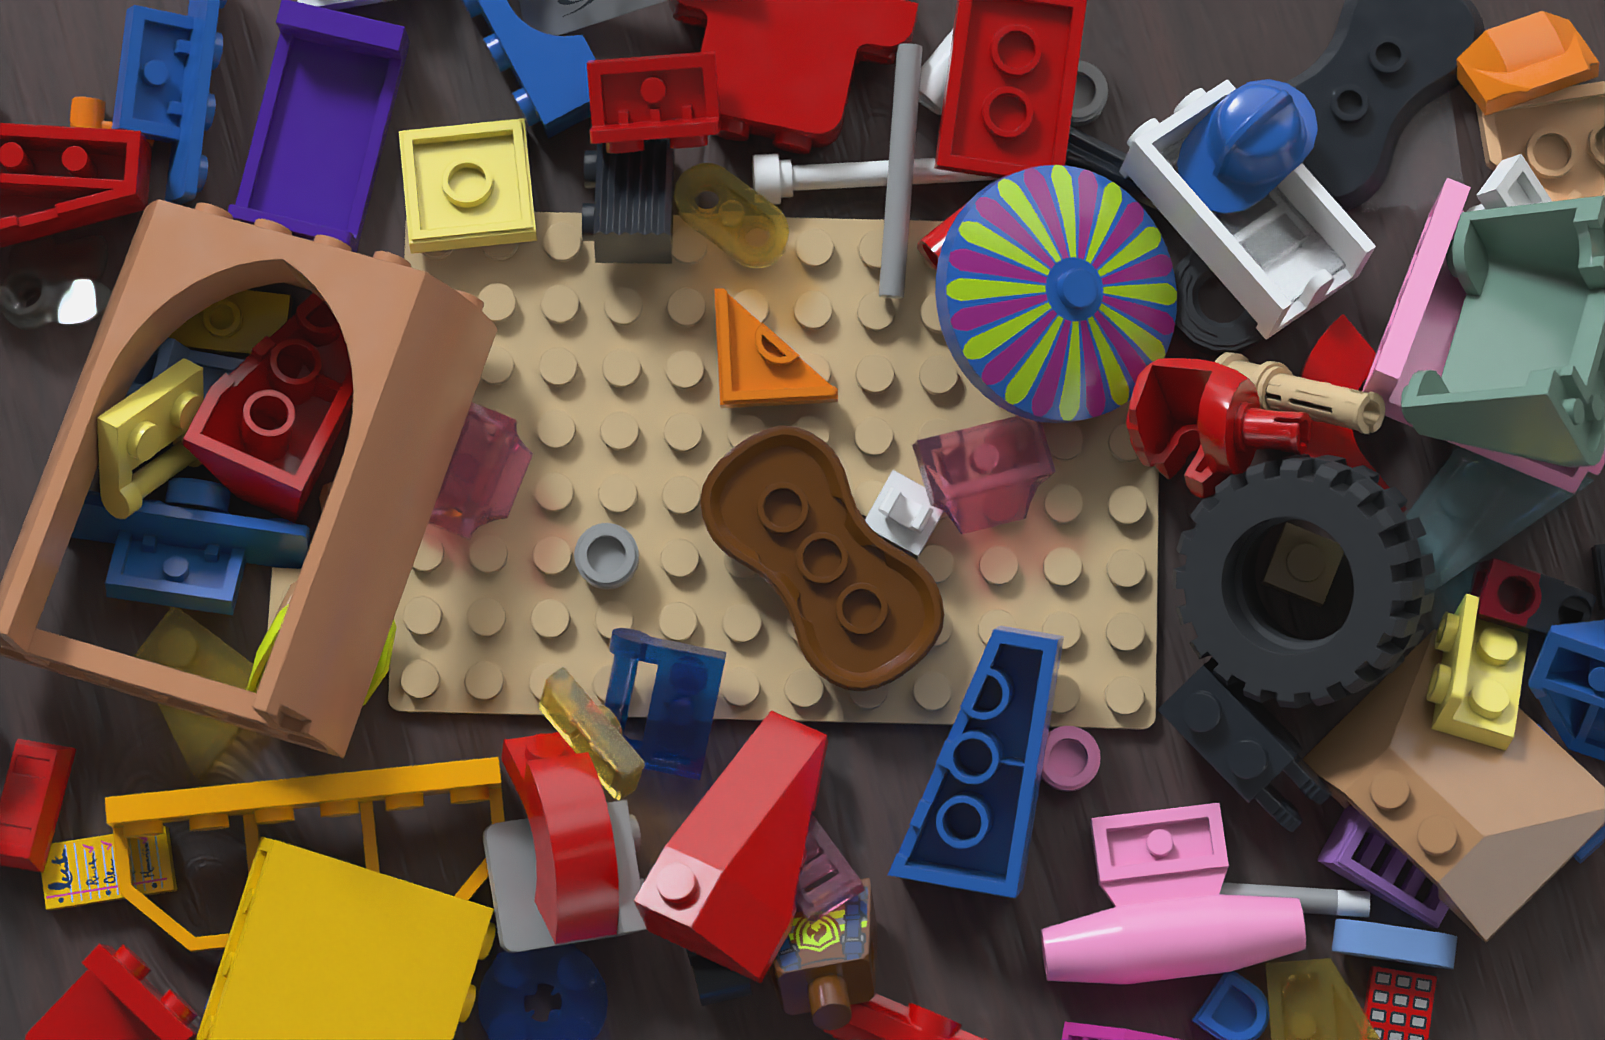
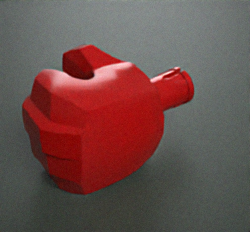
M1162 358L1147 365L1137 377L1126 419L1130 442L1139 461L1144 466L1155 467L1167 479H1171L1186 463L1189 454L1198 449L1184 476L1191 494L1200 498L1214 495L1216 493L1215 486L1231 475L1245 472L1255 456L1256 449L1282 450L1283 452L1304 454L1308 449L1306 443H1310L1312 423L1308 413L1261 409L1258 392L1254 383L1238 370L1201 359Z

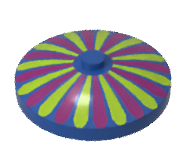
M1045 165L1019 171L989 184L979 191L956 216L948 230L938 259L935 287L936 306L946 344L955 362L972 385L997 406L1012 414L1038 422L1069 423L1109 413L1131 400L1138 375L1147 365L1157 359L1164 358L1169 348L1176 320L1177 291L1173 265L1166 244L1151 217L1129 193L1114 182L1089 170L1072 166Z

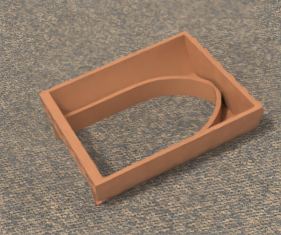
M159 199L151 202L146 206L0 583V656L344 758L498 330L491 319L482 312L484 302L474 295L454 290L425 271L411 268V263L406 259L389 252L376 251L373 257L351 252L352 249L349 245L336 238L316 235L314 240L311 241L292 236V232L288 228L271 220L256 219L254 225L233 220V216L229 212L208 203H197L195 209ZM274 283L294 285L308 289L316 294L334 313L347 344L354 387L353 414L348 441L257 693L37 629L40 616L99 464L97 417L125 399L138 373L155 350L186 321L210 305L242 291Z

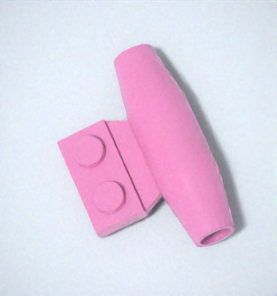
M1220 803L1091 818L1090 825L1099 886H1101L1112 902L1114 908L1041 929L1042 954L1047 981L1134 984L1225 973L1306 949L1305 923L1299 898L1219 894L1229 866Z

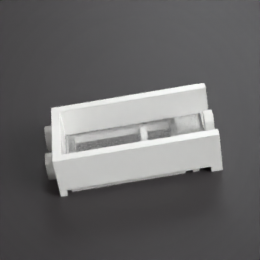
M1227 79L1207 93L1202 88L1191 92L1177 105L1174 114L1161 123L1156 118H1153L1142 124L1127 141L1130 149L1119 172L1124 178L1129 176L1255 319L1258 323L1256 329L1265 339H1268L1356 279L1376 246L1303 164H1300L1264 199L1247 210L1229 214L1209 210L1180 177L1177 161L1181 145L1193 127L1227 95L1236 90Z

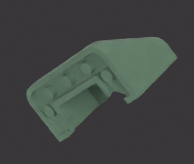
M1605 196L1461 212L1454 239L1451 240L1446 253V260L1450 273L1453 277L1458 278L1466 292V297L1442 376L1440 377L1433 370L1417 371L1412 375L1409 384L1402 391L1401 408L1405 420L1412 424L1419 435L1569 468L1595 466L1600 462L1605 449Z

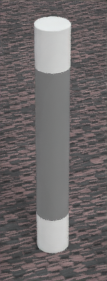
M1223 882L1219 893L1222 895L1299 898L1302 911L1307 914L1368 917L1370 912L1369 891Z

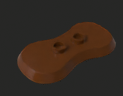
M782 425L765 429L748 437L718 461L703 484L701 493V511L707 531L723 552L760 575L778 593L788 609L799 646L806 660L821 677L831 684L846 690L868 691L880 688L900 678L929 653L942 632L945 615L943 600L938 586L932 575L918 561L883 540L867 524L855 504L845 470L838 456L825 441L799 427Z

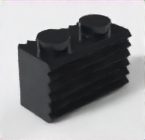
M669 138L644 140L645 149L637 152L607 153L606 143H597V150H585L584 186L585 188H595V203H583L582 241H594L595 263L672 264L675 149L670 148Z

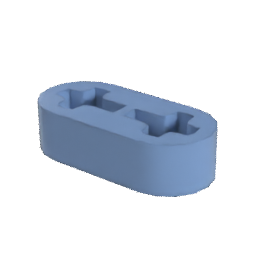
M1336 919L1332 952L1426 967L1454 969L1458 937L1445 933L1379 923Z

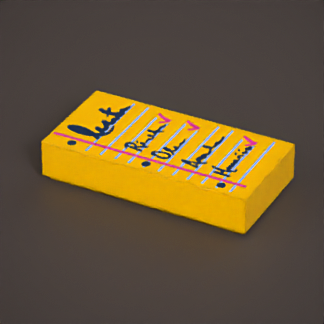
M163 826L164 834L130 838L134 887L144 896L177 891L169 827ZM113 834L51 844L44 873H41L46 910L51 911L126 899L118 892Z

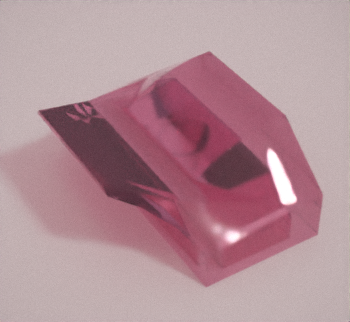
M471 402L429 519V525L471 540L474 531L479 526L494 520L508 518L533 456V453L524 445L517 434L518 422L516 419Z
M1020 416L917 440L912 445L930 505L943 510L955 524L961 535L1025 519L1038 486L1056 472L1042 422L1025 419Z

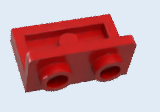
M716 51L590 60L586 63L592 128L589 130L590 143H606L607 153L642 151L645 149L644 140L669 138L670 148L674 149L702 147L708 145V135L719 134L722 125Z

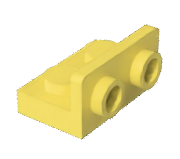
M1466 593L1454 614L1444 613L1437 630L1435 649L1443 651L1442 663H1438L1433 670L1427 690V701L1435 703L1431 729L1506 751L1515 734L1528 633L1477 619L1479 597Z

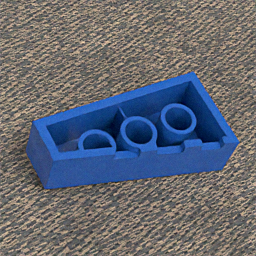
M999 626L993 629L962 701L959 713L936 761L934 771L917 805L899 852L896 854L889 870V876L1016 898L1023 890L1064 636L1007 626Z

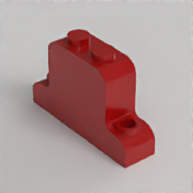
M668 0V4L673 11L672 17L675 20L706 28L701 52L716 51L722 125L719 134H716V136L734 141H748L749 134L774 139V147L797 154H809L811 147H826L839 137L844 123L856 65L861 60L876 64H893L897 56V46L903 43L912 44L919 4L906 0Z

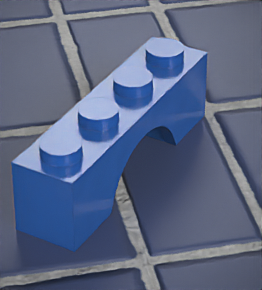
M461 0L471 18L479 14L483 15L492 32L491 35L483 38V41L499 72L501 73L511 68L521 89L513 92L512 95L529 127L540 122L547 137L550 138L591 117L586 63L596 59L583 35L555 36L540 32L523 22L512 10L507 0Z

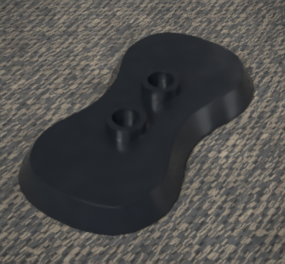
M1345 0L1335 33L1326 50L1311 67L1285 82L1306 96L1316 114L1318 132L1315 144L1302 164L1345 212L1357 208L1379 190L1389 173L1400 136L1412 118L1424 106L1461 84L1457 79V58L1485 32L1483 19L1471 0Z

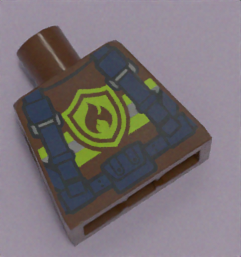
M870 878L796 891L794 901L796 911L792 929L767 971L783 1012L790 1015L811 1012L813 1022L818 1028L835 1030L845 1026L851 1020L852 1011L850 1005L869 1002L876 995L877 921Z

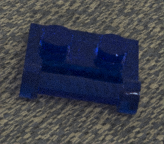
M616 628L612 630L609 651L614 654L600 727L599 730H595L591 734L589 754L609 762L700 780L727 652L655 638L635 629ZM639 661L658 665L643 741L629 739L624 735Z

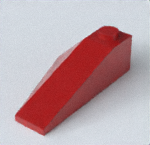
M312 293L297 307L296 313L270 337L266 335L252 348L251 355L229 375L225 373L209 388L182 442L237 498L293 523L296 522L353 404L352 366L345 338L334 313L316 294Z
M772 710L768 713L666 844L636 895L634 903L649 932L756 982H762L793 926L796 911L794 901L800 871L804 870L807 854L805 844L811 813L816 808L829 741L826 734Z

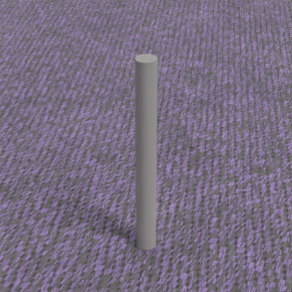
M903 43L897 46L879 297L902 299L904 298L923 48V46L917 44Z

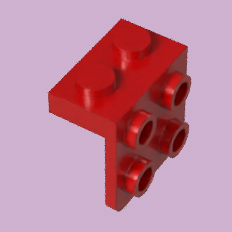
M99 943L81 962L88 970L28 1031L25 1040H196L199 1029L192 1022L198 1014L173 990L169 989L162 995L145 978L152 970L126 945L123 944L116 950L112 946Z

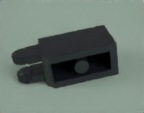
M1211 657L1157 710L1248 803L1254 798L1281 826L1293 832L1303 823V819L1300 817L1301 815H1299L1297 808L1270 782L1283 770L1304 795L1319 805L1325 802L1332 795V792L1326 783L1298 755L1302 751V747L1296 738L1260 702L1244 696V685L1240 681L1227 686L1213 674V670L1218 665V662Z

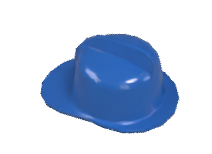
M1271 79L1248 82L1227 95L1193 127L1181 145L1177 161L1178 173L1210 211L1229 214L1247 210L1264 199L1292 171L1302 164L1312 151L1318 132L1315 110L1306 96L1288 83Z

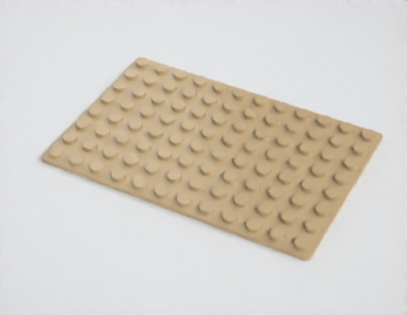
M534 212L537 241L413 254L410 252L406 217L404 259L411 263V268L425 271L454 290L463 291L481 299L484 302L482 312L491 319L498 330L394 617L397 628L389 666L388 701L395 711L403 713L763 721L772 710L797 722L953 725L993 629L999 626H1007L1064 636L1050 728L1074 726L1093 729L1144 730L1154 723L1156 718L1159 471L1155 467L1144 466L1139 461L1131 445L1126 424L1130 400L1117 409L1098 417L1069 423H1046L1025 419L997 406L974 387L955 362L946 344L936 306V271L917 249L919 240L943 221L910 220L904 298L892 299L879 297L884 220L673 215L672 264L595 263L594 241H582V213ZM724 288L727 290L731 297L758 321L763 322L829 384L835 386L838 389V402L721 408L714 289ZM782 425L793 426L809 431L825 441L834 450L845 470L853 499L864 520L892 470L949 500L945 511L918 559L914 558L932 575L940 591L945 614L942 632L929 653L916 666L895 681L880 688L862 692L843 689L821 677L806 660L799 646L788 609L778 593L760 575L723 552L708 533L702 517L700 503L703 484L711 470L727 452L743 440L760 431ZM601 523H612L625 528L635 539L639 550V564L634 576L626 584L614 589H600L590 585L582 578L575 564L574 552L578 539L588 528Z

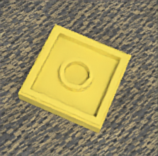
M524 118L399 131L411 254L537 241Z

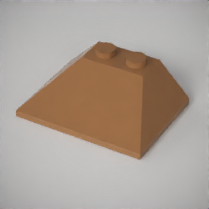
M1434 629L1405 657V661L1392 673L1388 674L1303 760L1326 783L1332 792L1331 796L1345 809L1351 804L1438 887L1439 899L1487 943L1605 825V787L1519 707L1514 738L1506 751L1431 729L1435 703L1427 701V690L1433 670L1438 663H1442L1443 651L1435 649L1437 631Z

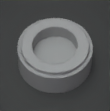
M1080 60L1070 124L1073 127L1084 126L1096 120L1102 113L1108 97V86L1102 72L1094 65Z
M601 523L588 528L578 539L574 552L575 564L582 578L590 585L600 589H614L626 584L634 576L639 564V550L635 539L625 528L612 523Z

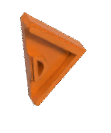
M724 288L714 289L721 408L838 402V389L835 386L829 384L763 322L758 321L731 297L727 290Z

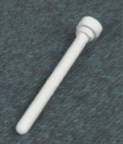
M778 154L752 155L755 205L781 204V198L793 197V191L887 186L889 160L791 165V159L779 160ZM935 158L914 159L912 184L999 180V178L934 169Z

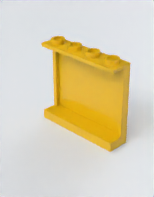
M261 837L196 1040H453L458 1022L464 1023L473 1008L476 987L470 983L478 959L484 960L487 957L494 941L495 924L490 922L494 909L290 844Z

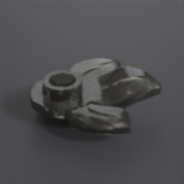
M48 235L15 244L9 255L11 274L5 279L0 291V309L4 317L11 325L22 330L39 329L51 321L63 326L75 327L100 317L105 313L112 294L105 285L99 283L108 263L107 240L102 235H94L56 245L54 238ZM41 295L35 304L25 308L29 299Z

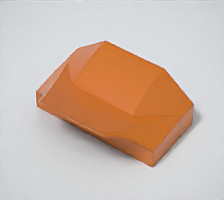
M1540 11L1486 30L1457 58L1456 63L1458 81L1485 116L1596 78L1599 74V61L1570 20L1545 11Z

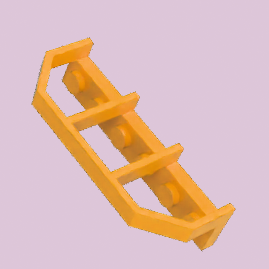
M499 757L105 797L107 824L113 828L118 892L189 951L199 952L225 949L229 934L195 937L134 887L130 838L164 834L163 823L189 820L190 831L228 828V816L243 815L249 874L260 841L259 824L294 821V809L320 807V816L322 818L349 816L361 812L366 869L380 873L373 801L385 800L386 811L409 810L425 807L424 796L450 793L451 804L476 803L489 800L492 824L505 822ZM486 858L455 894V897L470 901L489 878Z

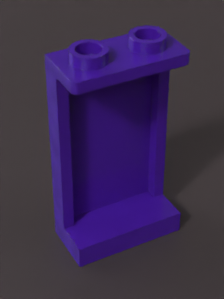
M281 0L276 19L280 34L236 204H229L228 212L233 216V220L254 225L256 219L274 221L288 228L292 232V236L311 241L314 240L316 235L330 236L346 243L351 247V252L357 253L410 40L404 26L296 1Z

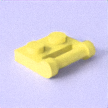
M183 358L97 417L100 496L106 510L115 518L126 519L140 509L143 502L142 499L186 467L194 468L202 464L182 442L204 400L203 367ZM173 442L172 447L132 474L134 468L144 461L151 459L158 451Z

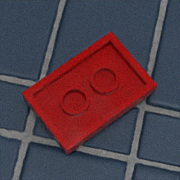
M957 0L934 169L1001 179L1028 168L1045 165L1065 166L1087 0Z

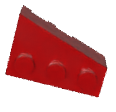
M0 123V248L145 210L146 206H148L152 146L143 133L136 130Z

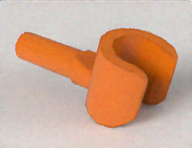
M74 97L71 101L70 127L112 129L113 122L104 121L106 102L91 97ZM147 139L153 148L155 140Z

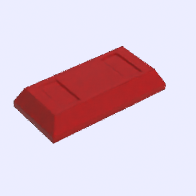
M17 739L0 799V866L44 873L77 749Z

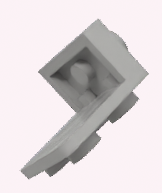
M627 800L607 803L615 842L619 881V916L616 935L555 944L534 902L537 869L535 847L529 819L495 823L489 825L484 830L483 843L500 945L505 951L510 953L623 936L647 929L634 903V899L645 880L639 877L636 853L639 852L641 846L640 829L635 816L629 815Z

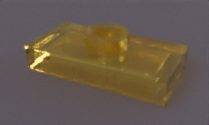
M564 666L547 677L539 703V710L576 754L589 753L601 784L614 799L622 800L637 789L645 762L622 736L621 725L611 710L604 705L597 706Z

